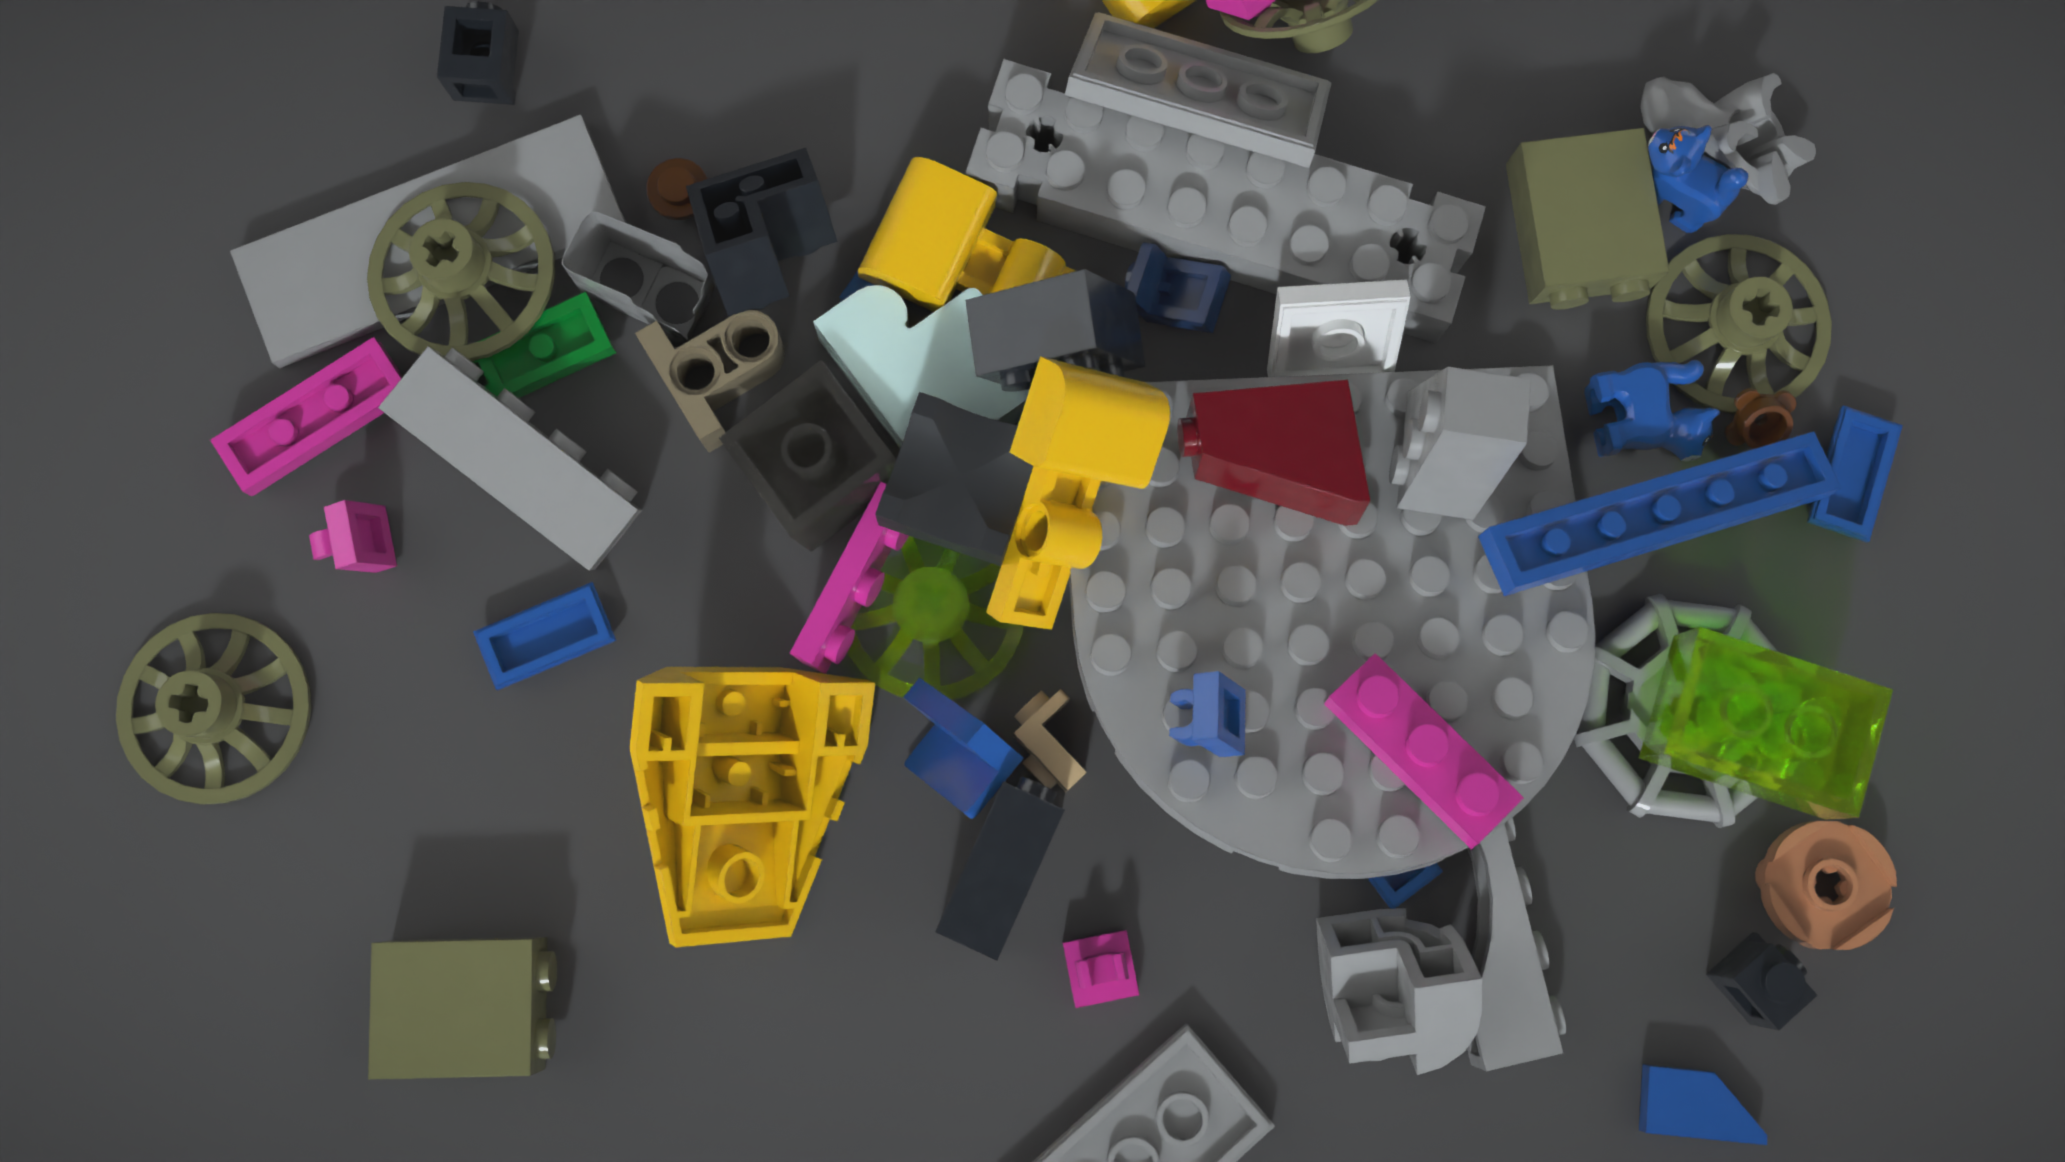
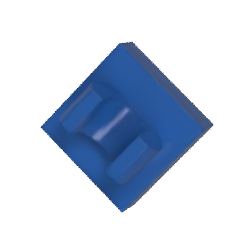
M1220 671L1195 673L1193 677V690L1180 689L1170 694V702L1180 709L1193 708V721L1185 727L1170 728V737L1186 746L1200 745L1218 757L1245 755L1246 690Z

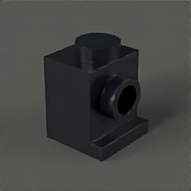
M481 1L470 2L466 7H444L437 78L453 101L515 104L516 93L513 90L519 30L507 10ZM485 51H490L489 57L479 56Z
M1752 932L1706 974L1750 1025L1774 1030L1782 1029L1818 996L1805 981L1804 976L1807 974V970L1802 962L1783 945L1777 944L1774 946L1772 943H1766L1755 932Z

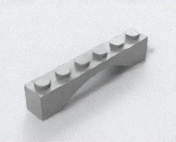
M1513 817L1490 836L1483 839L1472 850L1469 847L1467 848L1473 865L1478 897L1477 930L1472 959L1482 977L1483 1010L1478 1034L1467 1047L1471 1065L1486 1072L1562 1054L1563 1049L1559 1035L1566 1033L1563 1010L1555 995H1548L1542 970L1549 968L1547 948L1540 932L1537 930L1532 931L1526 910V905L1532 904L1531 886L1525 870L1521 866L1515 867L1509 844L1516 837Z

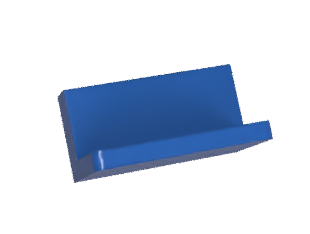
M919 677L903 698L935 725L905 760L904 765L970 819H973L981 812L1001 787L1002 783L1006 781L1022 761L1023 757L982 721Z

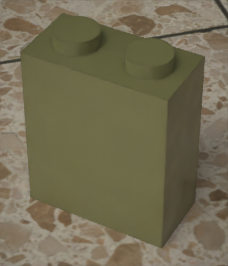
M1644 128L1520 143L1506 163V170L1529 304L1550 302L1551 309L1562 310L1584 305L1589 301L1588 297L1611 295L1613 302H1628L1648 296L1650 289L1670 271Z
M547 937L390 940L371 943L368 1080L531 1076L545 1070L546 1059L553 1058L556 1047V1025L553 1018H546L547 991H553L556 985L557 960L554 951H547Z

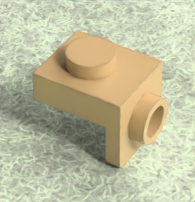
M1062 689L1051 698L1043 691H1040L1014 716L1022 726L1014 732L1013 737L1030 754L1022 764L1037 781L1050 789L1055 784H1058L1067 792L1087 772L1045 729L1044 725L1069 702L1070 698Z

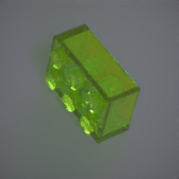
M1697 627L1673 636L1639 759L1825 820L1859 818L1893 689L1703 627Z

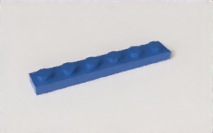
M1810 432L1488 527L1478 538L1504 596L1821 500L1829 497L1842 487L1815 432Z

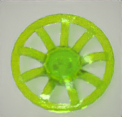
M909 536L901 551L910 574L902 580L884 573L885 578L881 590L894 595L893 604L881 609L857 614L850 627L858 631L897 622L901 629L887 650L875 663H873L862 648L856 632L848 654L860 671L872 682H875L879 688L903 698L914 684L905 683L888 675V673L902 658L914 640L923 642L924 681L951 700L965 697L985 687L1003 671L1016 652L1023 635L1024 626L999 622L986 613L987 608L969 603V594L997 580L1001 566L992 563L970 576L958 579L952 573L960 552L945 548L936 567H925L914 537ZM965 621L1008 629L1001 647L990 662L980 653L961 628ZM949 639L976 673L960 682L940 686V642Z

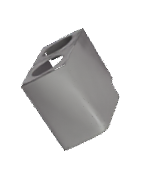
M592 211L584 217L562 258V266L581 293L586 292L591 299L649 325L658 321L663 331L687 342L690 341L716 287L704 265L685 253L678 244L600 212ZM629 258L635 261L643 271V285L639 292L631 298L600 284L602 269L613 259ZM682 282L688 284L698 294L699 301L693 308L695 316L688 322L682 324L668 323L659 316L656 310L658 293L670 283Z

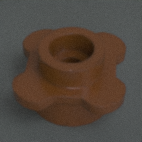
M1747 388L1737 394L1734 399V405L1737 409L1733 422L1727 425L1724 430L1725 437L1729 443L1735 446L1746 443L1749 447L1756 449L1787 440L1793 429V418L1790 413L1795 410L1797 405L1795 397L1789 391L1781 390L1776 394H1759L1756 389ZM1765 414L1762 419L1755 421L1759 415Z

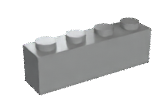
M427 347L378 408L587 570H596L643 511L631 502L638 491L608 468L601 477L596 475L580 462L587 452L557 428L548 437L528 422L536 412L510 391L504 388L496 397L478 383L477 380L484 371L452 347L444 356L440 352Z

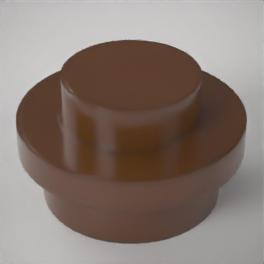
M684 158L668 159L660 163L653 169L647 181V196L652 207L661 216L671 220H686L694 217L686 186L706 180V174L699 165Z

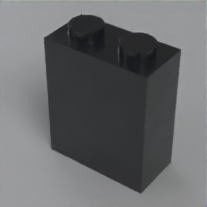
M1023 776L1020 777L1016 787L1006 782L1002 783L935 933L998 961L1065 809L1053 804L1057 795L1056 791Z

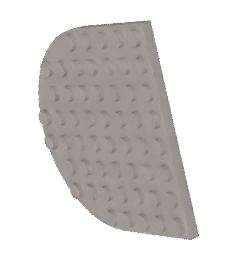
M1553 365L1468 369L1532 379L1527 444L1474 520L1397 508L1399 485L1390 484L1389 482L1390 463L1396 445H1403L1407 392L1442 370L1145 382L1161 390L1166 395L1170 406L1169 426L1151 480L1144 489L1101 481L1092 507V512L1098 516L1102 526L1101 548L1094 562L1087 568H1070L1069 587L1077 665L1092 712L1095 711L1101 727L1115 748V755L1139 787L1166 813L1194 834L1232 854L1235 851L1259 862L1279 867L1278 870L1287 873L1326 879H1365L1397 875L1433 865L1446 857L1467 849L1468 846L1324 705L1328 697L1374 653L1396 672L1524 797L1486 837L1490 836L1520 812L1545 786L1564 759L1578 731L1589 698L1595 659V624L1587 571L1504 596L1478 536L1488 527L1576 502ZM1348 379L1371 501L1357 525L1343 526L1194 479L1191 457H1182L1180 454L1177 435L1178 419L1186 418L1193 393ZM1220 671L1246 690L1245 755L1218 757L1200 745L1186 746L1170 737V728L1185 727L1193 721V708L1180 709L1170 702V694L1180 689L1193 690V677L1195 673Z

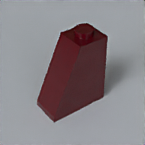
M1348 379L1193 393L1186 418L1178 419L1177 435L1180 454L1182 457H1191L1194 479L1343 526L1357 525L1371 501Z

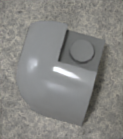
M1406 908L1377 909L1316 918L1320 975L1329 1023L1335 1042H1342L1349 1064L1365 1061H1382L1392 1057L1409 1055L1416 1074L1420 1075L1444 1067L1465 1052L1479 1030L1483 1012L1482 977L1463 938L1451 924L1439 929L1431 924L1406 919Z

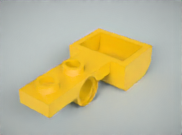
M914 157L911 159L858 268V277L874 285H882L893 289L902 298L935 312L951 301L956 289L964 292L969 288H976L982 295L1075 272L1076 270L1067 267L1065 260L1059 254L1040 243L1022 238L1011 241L985 229L995 209L997 192L993 188L936 161L923 157Z
M1040 356L1010 449L1011 454L1033 465V469L986 611L987 614L1003 623L1052 630L1070 576V568H1087L1094 562L1101 548L1102 526L1098 516L1092 512L1101 481L1144 489L1151 480L1170 421L1169 402L1161 390L1145 382Z

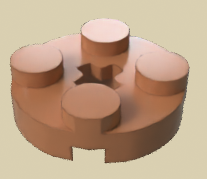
M1807 821L1792 826L1773 841L1767 850L1765 858L1758 863L1755 871V881L1761 889V899L1771 921L1784 935L1807 948L1851 950L1863 946L1876 938L1885 929L1894 908H1889L1892 899L1891 887H1897L1894 864L1886 849L1872 834L1854 825H1845L1838 821ZM1820 870L1825 874L1837 872L1840 876L1841 881L1834 887L1839 897L1833 902L1827 896L1818 897L1814 886L1817 881L1815 877Z

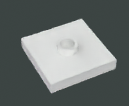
M1407 280L1278 287L1267 365L1268 377L1395 372L1411 298Z

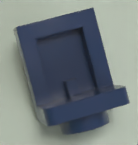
M1143 242L1136 261L1127 270L1125 288L1135 293L1137 312L1146 322L1213 333L1231 275L1224 266L1170 258L1156 244Z

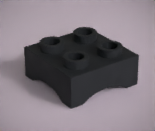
M919 392L899 455L875 513L878 525L1001 566L1033 469V465L1010 453L1018 425L990 419L959 408L940 398Z

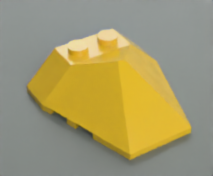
M665 667L637 680L630 753L668 939L671 945L674 947H686L792 936L822 859L816 857V853L830 819L834 821L839 819L845 802L838 798L852 763L861 764L868 746L875 682L783 667Z

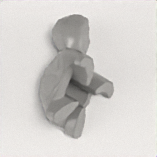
M1775 73L1749 81L1715 103L1708 100L1690 82L1673 81L1663 76L1645 84L1640 109L1643 123L1652 135L1660 128L1669 129L1677 126L1700 128L1705 125L1711 126V135L1703 156L1720 163L1727 169L1738 167L1746 170L1748 181L1742 188L1760 195L1769 204L1776 205L1789 197L1791 186L1788 177L1795 168L1814 160L1816 154L1815 144L1809 140L1795 135L1785 136L1782 125L1774 112H1772L1770 100L1773 91L1782 84L1781 79Z

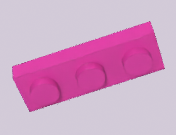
M373 337L215 436L210 441L242 492L254 496L382 415L384 412L378 407L403 376L382 343Z
M880 482L790 651V654L801 663L823 674L827 673L832 662L839 664L848 653L855 636V630L850 628L861 606L869 607L878 596L885 578L884 572L880 570L892 549L900 550L909 535L878 525L875 513L887 485L883 482Z
M1376 653L1336 689L1324 703L1471 850L1524 799L1508 781Z

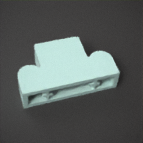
M882 285L867 286L856 291L813 321L821 344L900 449L919 392L940 398L959 408L1009 424H1016L1020 421L1030 389L1013 392L1003 391L1001 384L976 377L965 301L982 296L981 292L976 288L965 290L912 328L909 326L907 307L902 297L893 289Z

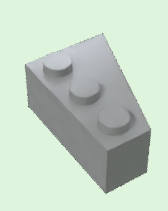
M1446 367L1407 392L1403 445L1395 446L1389 471L1390 484L1399 485L1397 508L1474 520L1527 444L1532 379Z

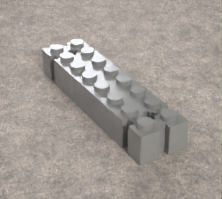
M1003 59L988 104L989 130L980 128L965 173L966 176L990 186L997 192L995 208L1013 213L1018 199L1037 205V221L1139 252L1143 242L1154 243L1167 257L1224 266L1231 275V281L1277 294L1278 287L1407 280L1411 298L1403 334L1436 343L1452 324L1465 276L1457 273L1473 253L1486 206L1441 192H1437L1428 205L1409 199L1413 187L1411 183L1314 154L1310 167L1307 168L1066 96L1065 93L1051 89V73ZM1045 143L1049 144L1048 152H1038L1035 150V146L1039 147V144ZM1398 252L1405 255V260L1409 262L1408 264L1397 261Z

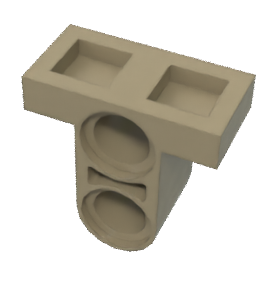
M747 310L732 315L676 349L658 321L635 333L694 432L709 453L730 441L713 411L771 378L781 369L785 361V347L775 323L768 315L757 310ZM761 334L769 338V345L761 355L744 357L739 354V347L748 336ZM709 366L715 369L714 378L707 387L700 390H690L685 387V379L694 368Z

